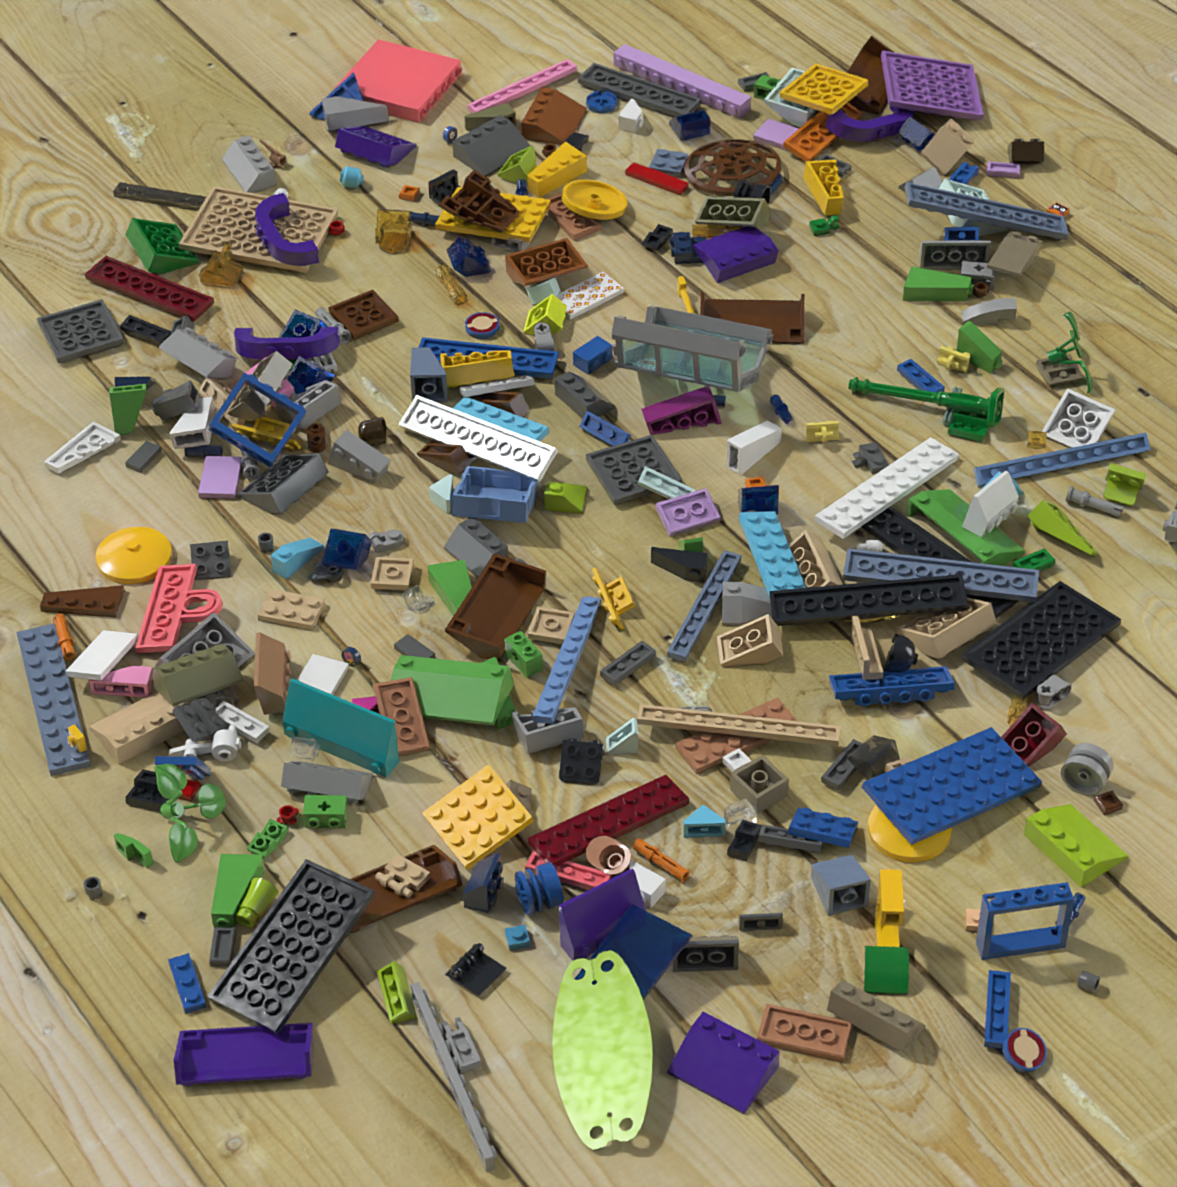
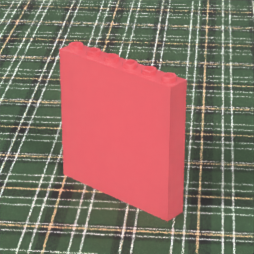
M378 39L335 88L354 73L363 101L387 105L388 115L419 123L426 117L436 102L440 100L441 96L447 92L457 77L461 75V60Z

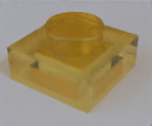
M1029 430L1027 448L1045 450L1047 432Z

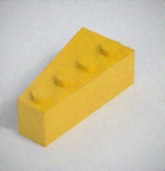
M567 142L563 143L527 175L528 192L540 198L586 173L587 155Z
M836 159L808 161L805 163L803 179L822 212L828 216L840 214L843 193L840 177H838Z
M511 350L488 351L486 355L479 352H472V354L463 356L462 353H455L454 356H447V353L440 354L441 366L446 372L447 387L449 388L465 384L474 385L478 382L489 383L497 379L508 380L514 377Z

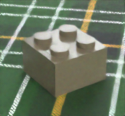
M763 755L731 773L730 790L756 815L788 796L789 779Z

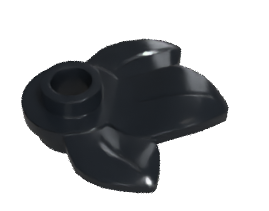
M327 561L318 562L314 565L316 572L308 576V578L314 581L328 579L331 583L338 582L343 578V563L340 561H334L331 564Z

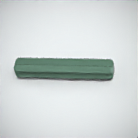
M954 387L952 392L962 393V388ZM946 408L943 417L944 426H950L956 410Z

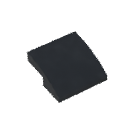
M142 769L136 776L134 787L125 797L126 804L160 811L161 806L168 800H171L164 798L159 792L156 772Z

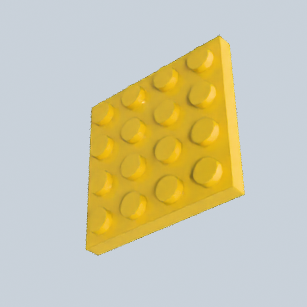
M815 63L781 90L779 98L833 115L868 86V79Z
M489 764L422 812L466 870L473 867L477 862L534 822L533 817Z

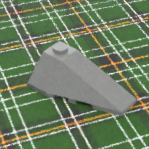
M723 582L722 626H742L767 614L772 617L770 598L766 588L743 582Z

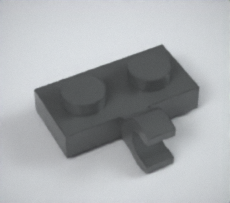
M876 442L859 445V452L853 453L855 460L852 461L854 467L867 465L871 474L878 473L889 466Z

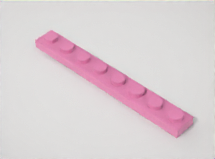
M566 59L468 104V110L476 113L509 103L576 72L577 65Z

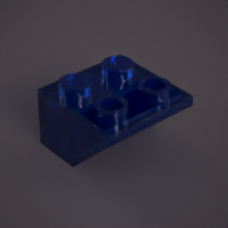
M705 110L676 116L669 121V125L680 141H686L709 135L711 118Z
M459 236L446 249L453 269L463 276L470 277L491 272L489 260L485 256V250L480 246L473 245L469 239Z

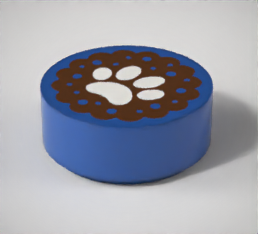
M452 126L446 127L443 132L444 141L452 143L457 138V129Z

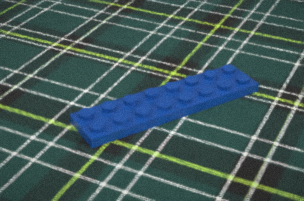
M422 337L418 347H430L440 364V354L447 353V356H454L455 353H462L463 356L472 354V352L486 355L488 351L511 350L514 375H527L544 379L553 378L559 358V352L425 337Z

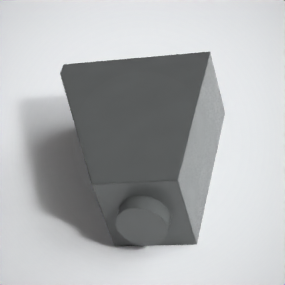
M190 380L154 399L152 410L161 420H165L196 409L200 394Z

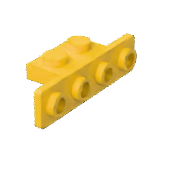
M266 417L257 418L253 428L232 423V428L238 434L250 436L259 442L261 440L267 441L273 446L278 445L290 426L288 423ZM290 439L284 448L293 451L294 449L300 450L301 446L296 440Z
M594 567L592 569L594 573L592 579L597 587H600L598 593L603 600L605 599L603 605L607 612L611 614L608 617L613 626L617 625L622 630L624 626L620 615L636 606L627 584L621 576L606 585L603 576Z

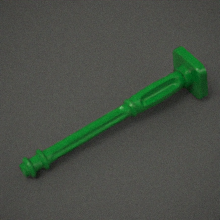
M858 377L850 379L848 385L849 390H852L853 393L857 391L863 392L864 395L874 393L936 403L938 406L964 412L985 413V415H988V427L995 428L1002 418L1004 388H996L990 397L985 399L965 393L943 391L937 393L873 383L869 379L861 381Z

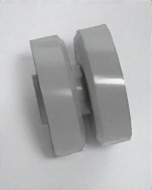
M1081 743L1071 750L1068 759L1061 768V777L1064 783L1074 792L1087 796L1097 795L1103 790L1107 779L1110 777L1114 763L1110 755L1101 747L1091 743Z

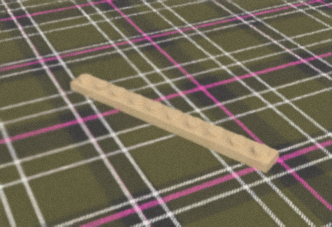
M640 704L637 724L829 746L839 745L841 726L645 704Z

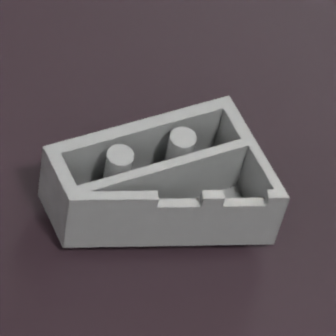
M324 380L305 388L306 391L298 395L296 393L290 394L291 398L289 400L301 404L306 410L305 417L298 426L299 428L304 429L308 427L311 423L320 419L342 403L338 385ZM275 402L279 418L291 424L297 415Z
M346 430L334 442L328 464L376 483L387 472L391 460Z
M576 707L560 708L553 724L533 722L532 715L534 711H531V714L525 715L512 712L514 732L527 754L561 745L563 740H569V738H584L583 719Z

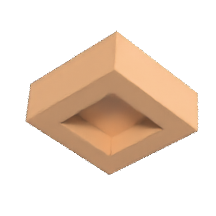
M966 909V931H978L980 909Z

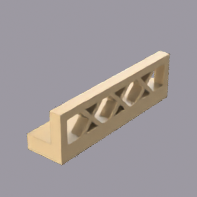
M205 378L198 392L205 398L212 397L215 408L219 411L232 390L222 380ZM236 396L223 416L231 424L244 425L246 420L227 414L238 397Z
M852 616L851 635L863 680L883 679V669L871 627L861 628L858 616Z

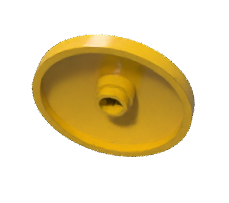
M586 179L569 182L563 188V203L571 211L584 217L608 220L618 218L626 211V196L619 189L607 183Z
M129 527L118 530L107 536L100 543L96 551L97 566L101 574L107 579L120 584H139L156 578L159 566H168L172 560V549L168 538L158 530L148 527Z
M877 805L871 811L868 821V833L873 845L881 853L897 861L916 863L933 859L947 848L951 839L952 827L911 845Z

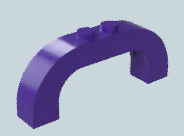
M890 107L894 114L868 121H859L850 118L842 110H838L833 115L828 114L826 127L841 138L856 142H868L906 131L911 126L914 111Z
M280 193L264 199L255 211L256 235L258 238H261L263 247L267 248L273 258L288 265L306 266L319 263V250L313 240L300 243L288 242L281 237L273 224L274 220L290 215L289 201L285 194Z
M321 327L320 331L315 335L294 338H259L254 336L253 328H236L234 331L236 352L243 357L251 359H264L276 351L286 359L314 358L331 353L340 344L339 327Z

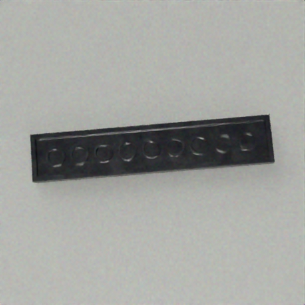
M891 506L861 526L899 554L972 562ZM966 595L968 598L991 603L995 619L1019 602L1018 600Z
M963 574L769 591L772 619L777 626L852 620V616L866 619L968 610Z

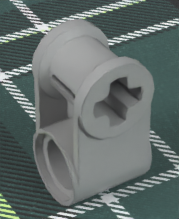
M537 323L534 326L535 348L537 350L555 351L549 325Z
M1057 675L1050 676L1048 680L1037 687L1038 697L1036 698L1035 705L1041 710L1051 709L1069 695L1072 686Z

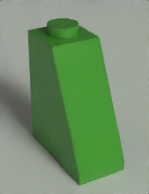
M968 321L959 329L957 351L960 353H970V364L990 374L995 369L1000 368L1003 361L1002 350L971 321Z
M146 384L110 387L109 395L115 433L128 435L134 431L146 394Z

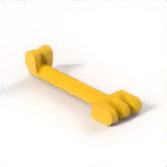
M679 276L677 278V293L679 297H682L687 312L695 314L686 291V281L684 277Z

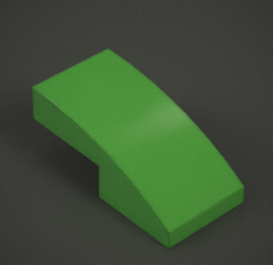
M119 833L114 834L116 849L127 860L136 857L146 868L153 865L151 850L129 836Z

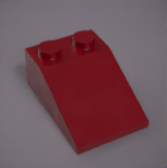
M1031 703L1001 738L1030 767L1051 752L1067 733L1058 722Z

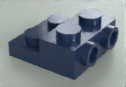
M690 232L673 233V237H670L671 257L675 258V264L703 263L693 245L705 241L707 238L700 236L690 237Z

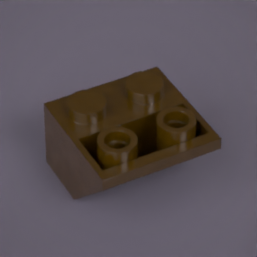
M1014 139L1007 147L1009 163L1044 162V141H1040V139H1030V141Z

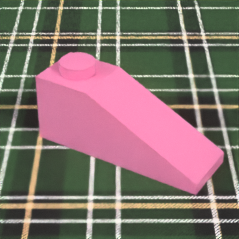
M130 666L109 672L102 680L89 679L91 693L147 697L151 695L154 685L152 667Z

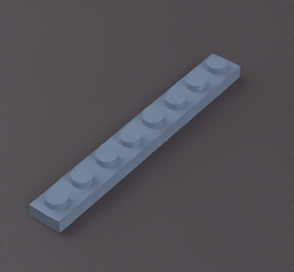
M723 551L670 645L667 657L686 662L722 597L723 582H730L741 562L742 555Z

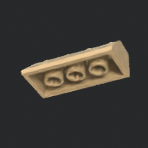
M804 530L789 544L806 588L843 585L820 537L808 530Z

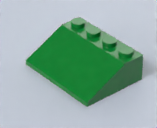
M137 218L131 219L125 235L148 272L163 274L199 263V259L194 252L179 249V242L183 234L176 224Z

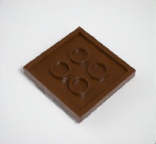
M373 289L328 307L329 314L337 322L342 323L345 330L351 332L353 340L399 322L398 315Z

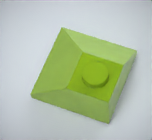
M530 146L511 155L497 174L498 177L517 184L528 183L527 175L537 167L534 147Z
M548 481L544 493L545 510L581 514L588 486Z

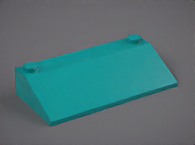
M292 678L290 680L283 716L284 735L368 769L375 774L384 777L389 775L399 762L395 720Z

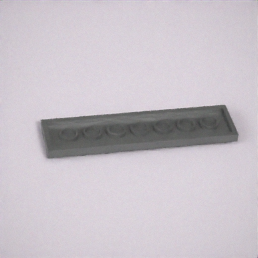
M593 63L578 77V84L601 92L609 91L616 97L627 101L634 99L639 105L684 120L701 105L700 98Z

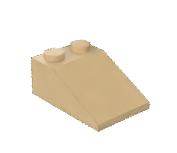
M951 118L939 129L920 154L944 176L968 150L974 140Z
M769 614L717 636L720 665L722 667L763 664L783 656L779 627Z

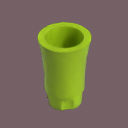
M253 878L236 915L237 922L247 928H252L278 895L277 888L265 879Z

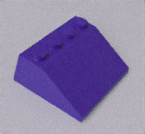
M364 125L338 128L335 147L339 148L341 152L353 153L355 157L367 158V161L372 163L379 162L383 167L397 165L417 145L416 143Z
M746 226L693 245L716 283L774 264L779 252L770 237L752 226Z
M633 868L559 905L560 946L572 961L582 958L586 959L592 953L603 950L608 945L620 941L627 935L640 931L647 926V912Z
M703 1011L688 1031L667 1070V1074L745 1114L778 1069L780 1051Z

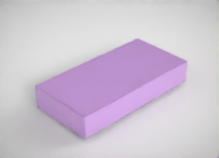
M991 161L987 164L986 176L1019 178L1020 164Z

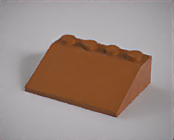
M541 87L521 122L522 136L529 140L562 145L576 131L587 108L556 89Z
M568 238L505 255L507 274L512 281L523 286L588 268V265Z

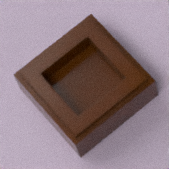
M1113 790L1094 797V802L1103 815L1122 810L1123 808L1122 802Z

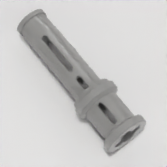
M323 307L315 311V315L327 327H339L340 344H346L351 340V332L345 330L342 323L336 322Z
M240 450L242 455L241 465L244 468L245 478H257L260 474V470L257 467V459Z
M1073 486L1069 488L1066 496V502L1071 501L1080 504V507L1083 508L1088 506L1120 518V513L1123 512L1124 508L1123 506L1093 497L1087 491L1076 490Z

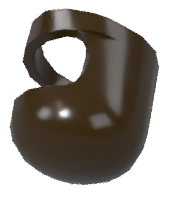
M383 417L365 420L359 424L358 436L361 440L370 446L386 443L387 426Z

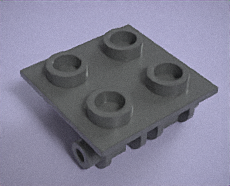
M228 540L190 544L191 563L196 564L197 567L194 580L231 576Z

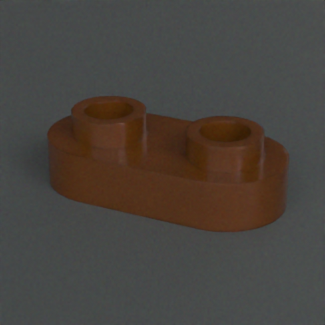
M314 423L307 428L308 449L313 453H320L326 449L325 428L318 423Z

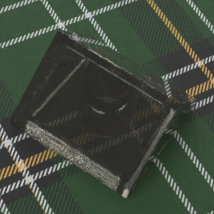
M875 735L846 757L867 780L886 773L884 771L886 764L900 760L895 740Z

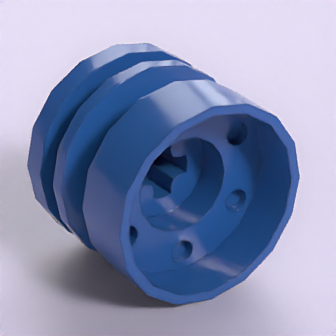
M551 862L536 866V876H534L529 868L525 869L524 873L522 871L515 872L517 897L527 915L534 914V908L537 912H541L542 901L549 909L564 903L561 883Z

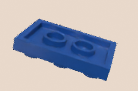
M798 808L789 825L788 834L849 848L858 829L859 821H854L848 817L833 816L830 813L815 812L809 808Z

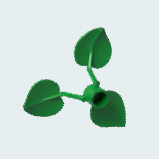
M1067 312L1063 316L1068 319L1073 330H1070L1071 339L1056 347L1055 350L1047 352L1051 365L1060 362L1061 365L1080 364L1087 378L1088 394L1091 392L1093 384L1091 374L1084 361H1065L1068 358L1067 352L1075 349L1078 357H1083L1081 347L1078 344L1080 335L1075 316L1072 312ZM1071 342L1074 343V346H1073V347L1068 348V349H1065V348H1064L1065 346H1067V345L1070 344Z

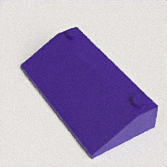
M313 1022L285 1024L278 1035L261 1026L180 1031L173 1060L176 1085L192 1086L199 1083L278 1078L304 1079L312 1075Z

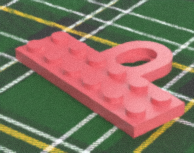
M196 564L159 566L135 646L137 653L169 651L177 643L182 623L203 622L213 612L218 615L222 610L223 602L217 591L211 589L192 590L197 572ZM194 602H208L205 606L198 607L195 610L186 609Z

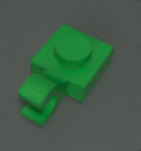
M832 216L828 221L825 218L809 221V227L813 236L828 234L830 230L840 228L839 224L835 223L840 220L838 216Z

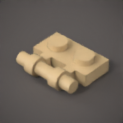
M399 854L384 867L387 874L384 875L378 872L375 876V879L385 888L390 887L395 890L397 895L410 898L413 894L410 888L418 891L431 878L429 871Z

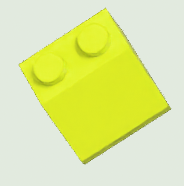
M551 294L529 310L523 332L528 335H535L534 326L537 323L548 324L551 335L555 332H560L563 328V320L566 317L567 306L555 295Z

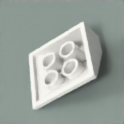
M1067 388L1042 430L1041 435L1070 448L1097 443L1112 418L1115 409Z

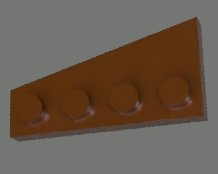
M124 585L46 592L42 598L40 610L41 612L116 617L125 591Z

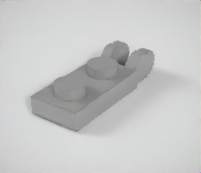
M455 1018V1026L458 1030L451 1032L447 1021L442 1022L446 1040L449 1042L453 1057L456 1058L459 1072L464 1073L481 1067L479 1055L461 1018Z

